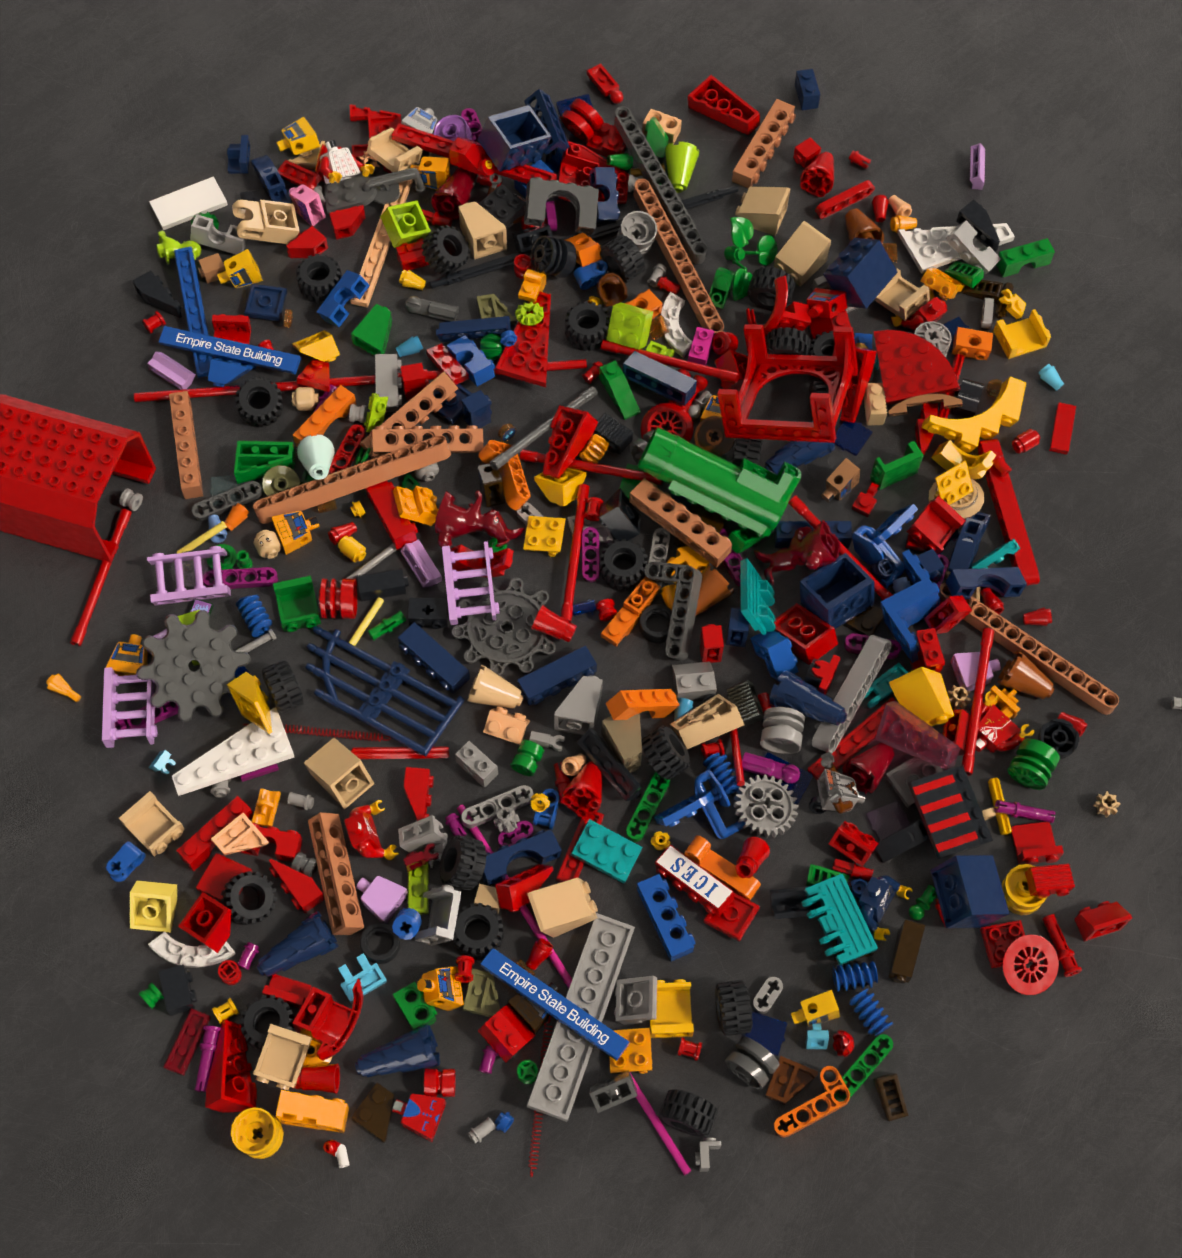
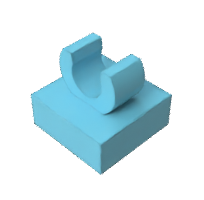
M163 750L158 753L149 768L154 772L161 771L163 774H169L170 772L165 768L166 763H169L171 766H175L176 763L174 760L169 759L172 754Z
M812 1024L813 1030H807L806 1049H827L829 1041L828 1030H821V1024Z

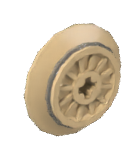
M971 479L973 491L950 505L964 519L975 515L984 504V492L981 486L973 479ZM936 482L933 483L929 490V502L934 499V495L938 491Z

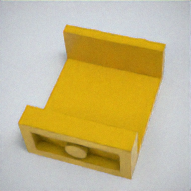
M1035 309L1031 311L1029 318L1006 325L1003 319L996 322L993 330L1008 359L1045 348L1051 338L1049 330L1043 324L1042 317L1038 315Z
M683 979L674 980L673 983L657 980V1014L655 1020H650L651 1038L693 1036L694 1028L690 999L691 982H686Z

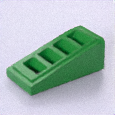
M955 261L945 270L947 275L971 288H974L984 278L983 269L959 261Z
M749 528L735 530L728 537L732 543V550L737 554L764 538L756 535L755 531Z
M810 864L806 886L822 882L823 875L826 876L827 880L842 873ZM815 874H819L818 881L814 880ZM843 874L846 882H848L849 875Z

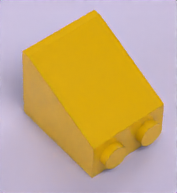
M920 667L889 682L911 728L925 732L936 724L946 723L949 718L954 716L941 673Z

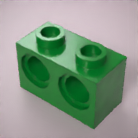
M415 981L393 994L394 1000L412 1031L422 1025H432L437 1022L435 1015L438 1013L435 1007L426 1004L424 992L418 990ZM410 994H415L417 999L414 1002H408L406 997ZM419 1012L427 1013V1017L424 1020H418L416 1015Z

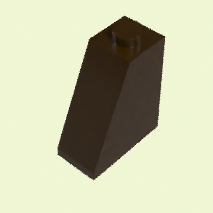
M904 920L901 925L888 976L893 978V981L904 984L905 982L909 983L911 980L925 925L909 920Z

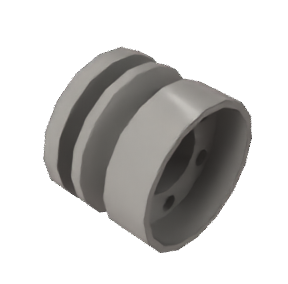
M633 211L623 218L617 236L621 234L627 236L635 243L641 254L644 255L650 250L655 239L657 224L648 213Z
M935 321L920 324L914 334L929 341L946 357L952 340L948 328Z
M772 707L765 710L764 729L762 730L760 742L762 748L778 754H794L801 751L803 737L801 733L803 732L805 721L803 713L786 707Z

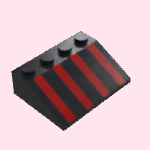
M963 766L951 768L908 783L938 859L968 851L993 841Z

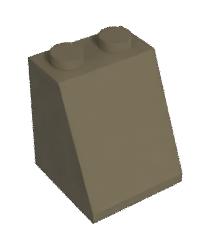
M640 713L627 720H613L612 716L602 720L601 735L607 746L630 773L639 769L642 757Z

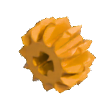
M594 434L580 451L579 457L582 461L598 463L608 450L609 443L602 436Z

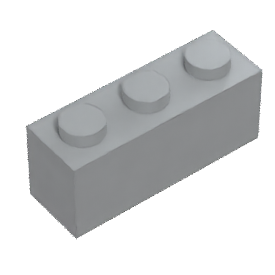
M375 354L376 394H379V397H388L385 412H397L399 406H402V395H399V388H402V377H398V371H401L400 366H402V362L398 360L397 354Z

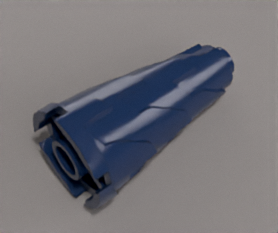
M790 441L765 462L766 466L764 468L778 474L784 461L796 468L803 464L806 465L819 457L822 458L833 452L835 444Z
M784 671L777 678L781 682L779 685L774 684L769 699V704L772 707L795 709L803 713L804 716L834 725L845 722L847 718L845 708L832 701V698L817 691L816 687L801 680L802 678L789 671Z
M318 911L302 921L299 927L270 949L271 951L258 960L259 964L256 966L262 976L266 974L269 977L282 970L286 971L303 961L305 962L318 955L322 956L339 947L335 943L337 940L332 935V930L325 920L321 921L320 917L322 915Z
M422 1025L411 1032L396 1037L395 1040L379 1046L373 1051L360 1055L361 1057L358 1058V1062H355L358 1075L362 1074V1076L372 1077L439 1066L440 1054L439 1052L436 1053L438 1045L430 1025Z

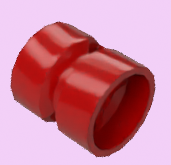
M425 1068L424 1095L437 1097L438 1094H441L442 1097H455V1069H443L439 1072L438 1069Z

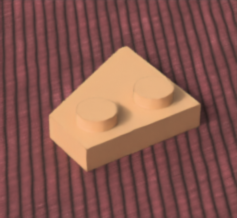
M244 813L211 838L212 842L224 855L265 846L269 843Z

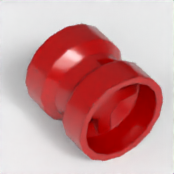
M520 254L515 257L514 273L518 278L524 279L527 269L532 270L530 257L526 254Z
M225 960L219 965L218 974L226 985H235L241 980L242 972L236 962Z

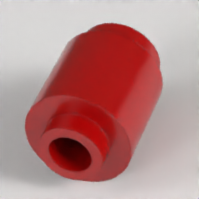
M1028 429L1014 438L1012 447L1018 454L1025 453L1039 445L1040 435L1036 430Z

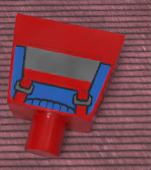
M815 288L807 298L809 316L811 318L829 319L846 310V291Z

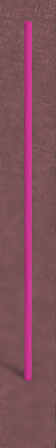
M464 805L457 807L458 812L462 816V812L466 809ZM467 815L466 820L470 819V821L472 822V817L470 815ZM478 827L469 828L475 839L483 842L486 853L492 854L493 851ZM526 905L520 907V912L537 939L543 938L548 941L544 933L540 931L538 923ZM552 949V954L549 958L569 989L572 978L554 949ZM632 1076L637 1088L636 1099L684 1176L691 1172L690 1167Z

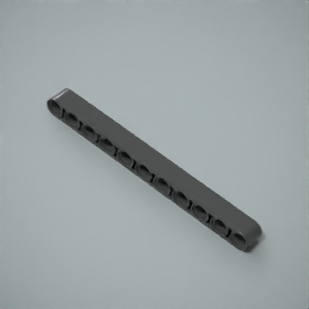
M625 106L618 107L615 110L614 119L618 132L644 178L648 180L690 260L695 264H702L706 259L707 245L631 111Z

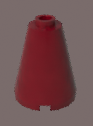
M881 742L844 764L842 768L843 775H847L855 780L858 791L873 793L894 758L893 747L888 743Z

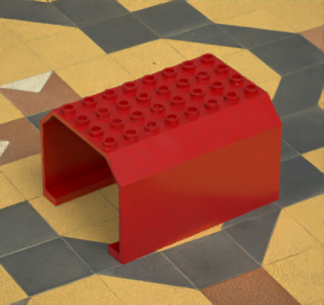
M0 394V531L111 563L119 546L117 543L101 539L96 530L97 504L112 474L146 484L150 483L156 467L140 432Z

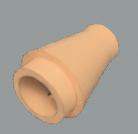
M896 195L889 198V204L896 215L910 216L912 213L910 204L901 200Z
M578 754L565 758L562 762V771L568 776L577 775L587 762L585 755Z

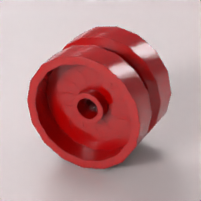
M576 98L570 105L571 110H566L560 119L574 136L584 142H589L594 136L593 130L598 131L604 124V121L592 106Z

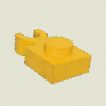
M1009 289L1002 290L1001 293L1004 296L1000 297L999 301L1007 305L1006 310L1016 319L1022 318L1026 303L1016 293L1012 294Z

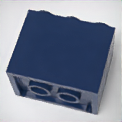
M530 105L489 116L479 135L478 142L500 172L510 170L516 166H524L529 162L539 161L552 136Z
M854 238L844 251L839 254L837 259L828 266L823 275L832 290L846 291L848 307L867 309L898 272L880 240Z
M844 553L833 563L821 566L816 572L805 576L800 581L801 605L836 629L874 605V580Z
M956 855L930 870L946 928L985 927L1009 915L993 855Z

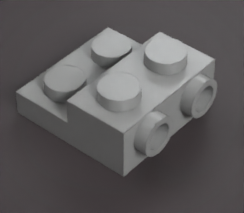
M646 976L617 980V987L615 988L616 1008L614 1010L616 1022L627 1025L642 1023L645 1020H655L657 1014V977Z

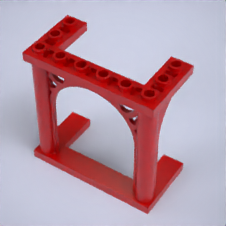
M745 324L744 335L748 361L740 392L738 394V390L719 389L717 393L725 437L835 443V426L851 378L858 374L853 327H834L833 335L836 356L768 354L763 325ZM788 374H808L818 377L828 386L829 393H811L810 395L813 422L748 419L759 390L766 383L777 377Z

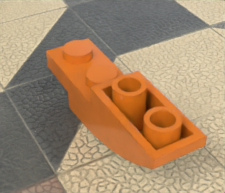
M645 576L624 601L620 611L602 631L601 637L617 647L625 636L627 637L639 622L642 612L650 606L661 586Z

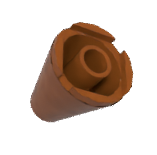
M855 208L846 213L845 221L849 241L854 238L880 240L883 244V231L861 210Z
M710 565L705 567L701 573L702 582L696 616L734 593L733 588L731 590L728 589V581L716 569L711 571Z
M1016 651L1013 654L1015 658L1012 661L1009 659L998 677L1001 680L997 681V683L1040 699L1049 698L1054 692L1053 683L1022 652Z

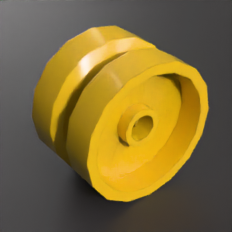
M1029 864L1018 865L1012 868L1002 881L1001 886L1007 907L1012 913L1018 915L1032 914L1046 900V898L1030 896L1025 872L1030 867L1036 866Z

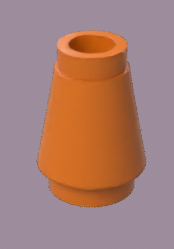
M241 504L233 505L224 522L230 531L248 518L249 511Z

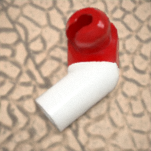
M329 1140L324 1143V1151L337 1157L339 1168L350 1166L345 1145L336 1140Z

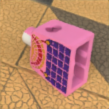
M304 184L289 190L288 194L294 204L295 211L311 226H315L326 218L317 192Z

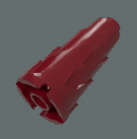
M460 167L457 168L453 175L434 193L431 200L434 210L438 214L442 212L443 216L451 217L453 220L459 219L458 206L468 203L477 174Z

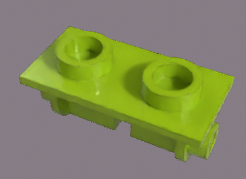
M372 393V396L369 397L368 409H370V412H367L364 423L365 429H367L366 432H370L376 426L383 424L388 397H379V394Z

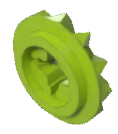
M532 301L530 303L524 302L523 305H518L517 310H515V316L521 324L531 326L542 321L544 311L543 307L539 306V303L533 304ZM533 310V314H526V311L530 312Z

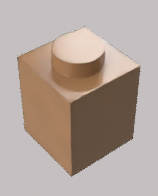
M219 253L198 260L200 267L197 268L201 278H205L207 284L219 280L217 274L226 271Z

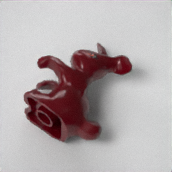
M478 490L474 494L476 501L474 504H468L470 507L468 509L454 505V496L446 491L435 520V532L439 535L438 544L441 548L442 546L451 547V539L479 531H484L489 536L496 538L497 544L495 547H501L510 540L520 536L525 528L508 529L498 510L492 509L485 514H481L482 494Z
M822 520L814 530H811L810 527H800L797 529L789 547L781 548L777 552L768 555L754 550V554L763 563H770V566L764 570V577L771 586H774L772 573L782 570L790 571L796 565H806L807 568L813 570L820 566L829 565L839 557L841 544L836 535L831 533L827 522Z

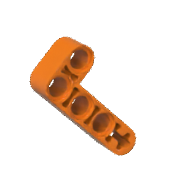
M489 440L479 452V458L482 462L488 464L499 454L512 447V445ZM516 454L498 470L503 482V492L508 506L513 510H520L530 498V491L519 456Z
M696 835L684 855L733 890L734 893L751 901L761 883L753 876L751 878L739 877L736 874V865L710 849L711 844L705 838Z
M826 1066L820 1072V1081L826 1092L776 1119L774 1129L778 1136L783 1138L789 1137L848 1104L850 1092L835 1067ZM826 1072H833L836 1079L833 1082H827L823 1076ZM837 1091H843L846 1094V1099L839 1102L834 1098V1094ZM818 1101L826 1102L827 1110L824 1112L817 1111L816 1103ZM800 1111L808 1113L809 1119L806 1122L798 1121L796 1116ZM793 1116L797 1127L794 1128L793 1124L787 1127V1132H784V1130L779 1131L780 1122L787 1124L791 1122L789 1117Z

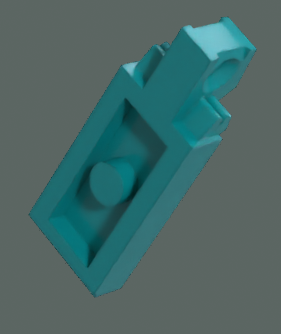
M1012 539L973 563L970 569L988 568L987 566L993 562L997 564L1004 560L1005 554H1015L1020 547L1015 539Z

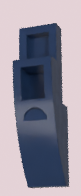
M264 155L251 160L271 201L293 204L285 188V183L271 159Z
M977 512L972 517L966 518L952 555L949 571L970 569L978 552L979 543L990 521L989 514Z

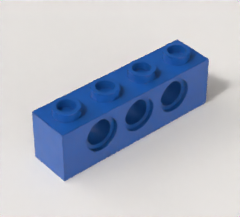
M660 874L637 883V892L670 962L692 953L695 940L692 934H688L685 929L687 926L683 915L679 916L676 910L678 905L675 898L670 897L668 893L669 886L666 879H662ZM660 895L664 900L656 902L653 900V897ZM664 913H668L672 916V919L666 921L661 916ZM676 931L680 933L681 937L674 939L670 936V933Z

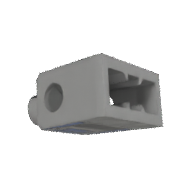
M416 107L402 120L401 124L432 134L437 118L433 116L434 111L431 108L422 110Z

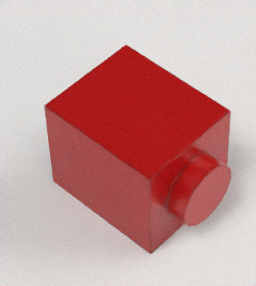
M810 137L795 147L793 158L797 164L806 168L821 153V147Z

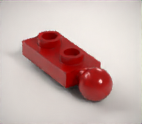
M601 63L587 70V76L605 97L610 95L611 101L615 104L623 101L624 96L619 91L618 83Z

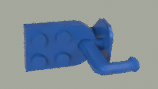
M914 504L893 512L876 530L865 525L852 533L854 550L865 563L871 565L880 560L882 561L884 558H890L895 563V572L891 576L880 580V584L885 589L893 584L892 582L898 579L905 571L903 562L885 540L892 534L895 535L902 530L901 526L914 518L913 514L918 510Z
M710 769L697 776L694 784L695 795L654 816L657 824L673 827L680 822L679 819L684 816L689 818L697 813L696 810L702 807L715 835L719 839L731 836L743 829L745 825L744 821H737L727 828L725 827L713 802L718 801L721 806L729 807L730 801L722 785ZM708 780L711 789L706 790L703 782Z

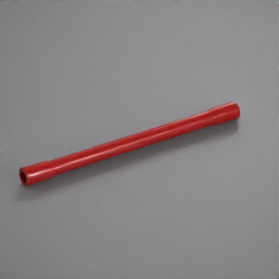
M605 339L601 344V350L630 356L636 351L664 365L716 377L736 384L739 380V373L718 369L650 351L638 350Z
M524 449L520 452V460L545 463L546 454ZM575 459L568 466V468L640 481L645 478L657 485L663 484V481L643 471Z
M580 484L578 487L568 573L561 609V617L569 620V623L572 621L573 599L585 518L584 513L590 486L587 484Z
M797 495L788 502L814 529L820 523V520ZM840 542L839 555L841 556L846 553L874 580V591L881 597L882 601L893 596Z
M121 509L110 542L119 545L131 517V511ZM102 560L82 615L70 641L72 645H75V643L78 646L82 645L89 621L112 562Z
M984 628L982 631L978 670L965 752L961 765L964 767L967 776L972 775L974 767L975 747L990 650L994 637V630L991 628Z

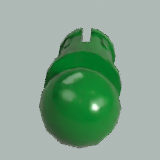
M928 885L922 896L916 899L917 904L912 905L909 909L910 918L917 921L924 917L925 910L930 909L931 903L937 897L935 887Z

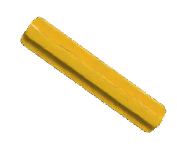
M991 778L988 781L993 806L998 808L995 807V802L997 800L1004 801L999 778ZM996 813L1000 834H1010L1012 830L1008 814Z

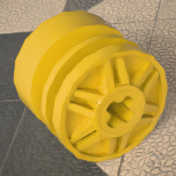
M262 1108L243 1110L236 1116L232 1124L231 1137L234 1145L238 1150L254 1159H265L272 1156L279 1150L283 1142L284 1132L282 1124L276 1117ZM257 1132L262 1133L263 1137L261 1139L256 1135Z

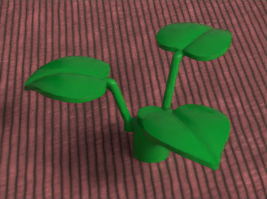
M744 217L730 218L731 238L734 245L728 246L724 251L726 260H730L732 264L740 267L736 270L733 277V300L735 301L748 295L747 291L752 278V274L747 272V268L738 261L743 260L745 254H758V262L762 265H769L775 260L778 250L775 239L770 235H764L758 241V251H744L742 247L748 245V240L754 234L752 223Z

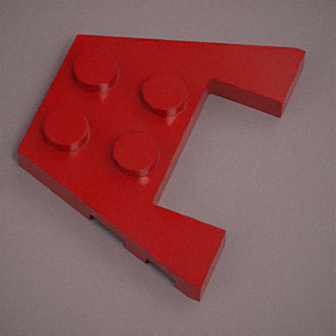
M349 105L351 121L368 120L369 139L389 128L395 130L398 123L401 124L402 122L401 114L383 110L377 112L367 107L361 109L356 108V105ZM368 144L352 145V155L358 161L361 160L358 157H362L364 151L367 152Z

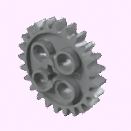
M766 774L762 779L759 775H756L754 780L750 777L744 786L739 787L737 790L738 794L734 797V800L737 802L734 803L733 807L738 808L735 815H741L738 822H745L744 829L749 826L751 828L750 833H753L754 830L757 831V837L764 833L765 838H768L771 833L773 838H775L778 833L783 835L785 830L788 831L791 828V825L796 821L794 818H796L798 813L795 811L799 806L793 804L797 798L791 797L794 792L793 790H786L788 784L782 786V779L775 782L774 776L768 780ZM752 794L758 795L759 799L754 798ZM772 795L777 796L779 800L773 799ZM753 812L758 813L760 818L755 817ZM772 813L777 814L780 819L775 818Z

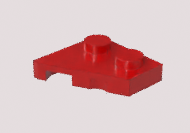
M312 359L298 375L297 384L329 392V363Z

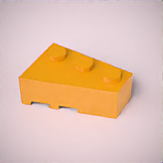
M281 1090L276 1117L281 1124L344 1133L349 1106L345 1103V1100L338 1098L328 1100L318 1095L309 1096L298 1092Z

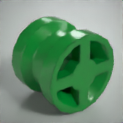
M152 982L145 991L138 993L151 1009L155 1007L156 1002L164 999L162 993Z
M524 1060L518 1065L517 1077L519 1081L523 1084H532L536 1081L538 1067L533 1061Z

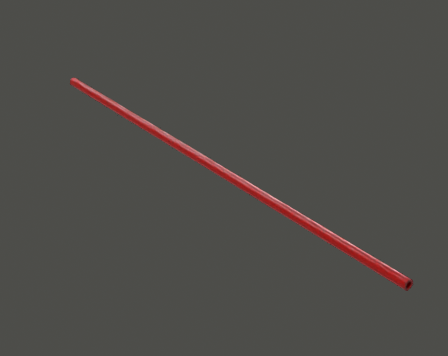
M586 359L547 362V371L587 368ZM440 370L428 371L429 380H435L442 372ZM375 375L330 378V385L335 387L340 385L376 384ZM297 381L275 382L280 391L308 387L297 384ZM240 385L134 393V401L170 400L169 394L188 391L190 398L236 395L237 390H240Z

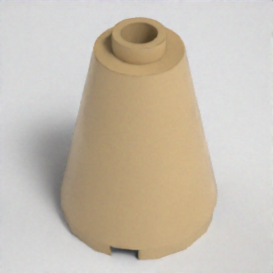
M480 666L478 676L475 677L467 701L515 709L516 705H521L524 696L521 695L520 689L486 666Z

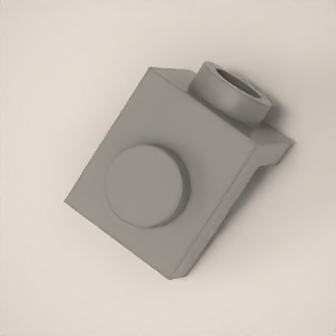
M704 1138L703 1142H699V1152H695V1165L699 1166L700 1172L709 1171V1149L721 1148V1141H716V1138Z

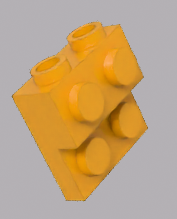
M937 268L927 269L921 279V282L930 291L936 290L939 292L938 295L945 300L955 298L957 292H961L965 287L963 283Z
M415 486L413 491L408 488L395 487L393 494L400 517L429 526L435 523L439 509L436 506L437 497L433 495L432 490Z

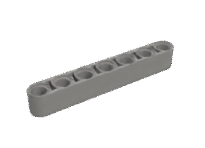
M871 635L868 638L833 700L845 708L847 718L843 724L840 723L839 725L821 722L812 739V746L814 748L830 753L836 750L891 650L892 643L890 640Z

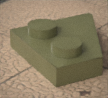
M495 294L477 296L481 319L509 316L510 324H517L516 317L508 312L507 307L500 303Z
M472 968L473 981L468 983L462 1011L492 1017L500 1010L494 977L489 972Z

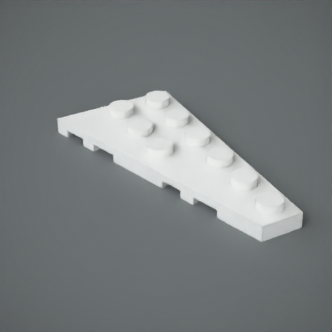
M1007 223L993 224L1000 240L999 246L1014 240L1015 236ZM957 226L933 227L931 230H921V228H916L914 231L898 230L900 239L921 273L926 272L929 268H938L962 259L946 240L947 236ZM974 237L973 245L977 250L982 251L987 248Z
M274 707L270 710L272 732L270 734L254 723H250L172 775L178 796L294 758V753L277 708Z

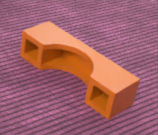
M340 385L293 434L295 446L298 447L301 440L306 436L324 435L329 425L337 418H346L350 412L351 404H356L355 394Z
M672 689L620 690L605 703L613 720H627L645 711H649L652 718H665L680 706Z

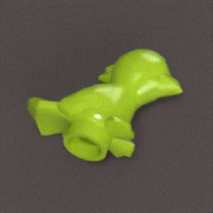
M165 231L158 232L159 244H156L157 252L160 258L165 257L167 264H170V259L175 258L174 250L191 246L194 259L196 260L200 256L201 247L195 241H183L181 244L167 237Z

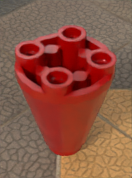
M823 152L819 154L802 171L800 187L803 190L818 197H824L825 194L831 191L834 185V159L831 153Z
M594 762L587 763L564 789L561 802L576 812L579 817H586L596 813L601 807L602 772Z

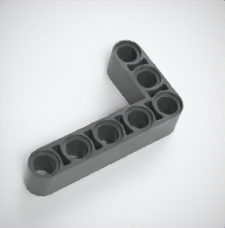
M650 562L645 566V575L648 578L657 582L677 584L665 652L668 657L683 661L689 655L702 574L698 569L688 565ZM658 568V573L654 575L655 570ZM675 570V575L671 577L672 572ZM692 572V577L688 579L689 574ZM689 591V596L685 598L686 592ZM686 610V614L682 617V612ZM682 629L683 632H682V634L679 636V635H678L679 630ZM679 647V652L675 655V651Z

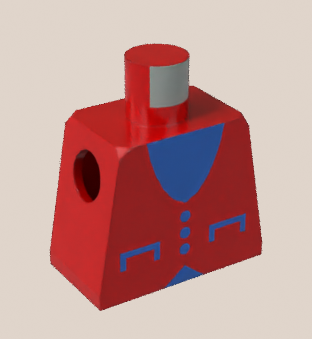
M411 1094L408 1103L396 1099L392 1112L403 1115L401 1120L403 1127L433 1142L446 1106V1100L439 1097Z

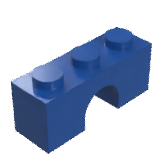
M347 270L319 307L317 313L325 322L340 327L349 315L344 308L346 302L352 298L361 299L370 285L361 275Z
M464 335L447 344L448 351L461 366L465 365L469 379L477 387L495 377L493 361L486 358L484 352L476 347L473 340H469Z

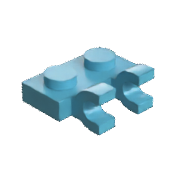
M364 953L356 957L363 969L357 975L352 976L346 964L338 968L345 980L340 986L350 1003L354 1001L352 989L358 979H360L362 984L363 996L387 982L378 964L375 963L371 966Z

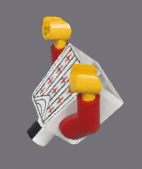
M335 140L325 143L328 152L320 156L319 171L324 175L326 184L339 183L342 180L355 177L360 172H362L364 177H368L369 173L373 174L374 166L371 164L364 165L358 161L348 148L338 149Z

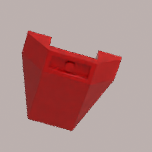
M568 141L570 147L563 153L557 180L565 184L575 183L577 186H590L589 172L593 168H615V173L617 174L616 190L619 193L617 204H626L629 174L622 169L607 165L606 159L585 146ZM599 190L598 202H603L604 195ZM557 196V197L560 198V199L569 201L568 199H566V198H564V197Z

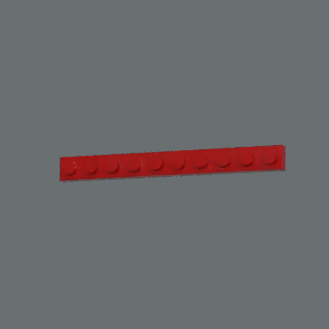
M398 123L391 135L394 141L413 147L418 146L425 151L450 159L449 149L454 143L452 140ZM526 164L500 172L497 167L495 170V174L526 184L533 177H540L547 181L557 179V174Z

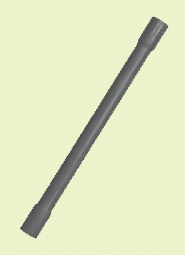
M590 386L565 407L578 409L598 394L596 388ZM555 414L508 450L491 460L490 466L494 470H498L509 462L512 457L550 430Z

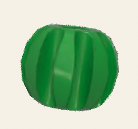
M496 334L484 336L480 343V349L484 352L486 358L492 361L500 359L504 351V345L500 342L501 337Z

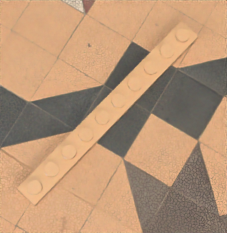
M414 179L399 182V199L385 204L381 215L387 207L406 202ZM381 218L359 274L370 286L361 299H350L353 305L368 308L391 244Z

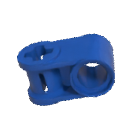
M598 260L585 267L577 268L573 275L580 288L586 290L597 285L602 275L607 273L608 266L606 262Z
M546 789L542 794L555 798V802L551 803L545 811L535 812L533 825L539 824L553 830L559 807V795L554 789Z
M130 841L125 843L107 863L106 868L110 877L116 882L124 881L144 861L146 854Z

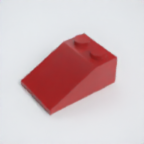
M797 603L774 621L776 627L774 631L787 637L792 644L791 651L808 665H811L814 658L818 660L838 645L835 628Z

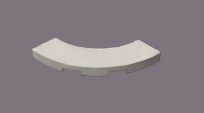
M670 292L662 307L661 328L670 347L684 358L690 351L693 342L684 334L679 326V314L685 304V300Z
M165 931L148 943L150 948L161 958L175 965L184 964L185 967L189 968L212 966L236 954L227 941L217 953L206 945L187 946L171 938Z

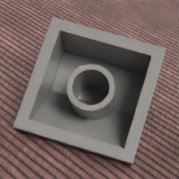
M710 662L672 665L677 701L678 698H686L692 701L703 700L708 694L716 695L715 675Z

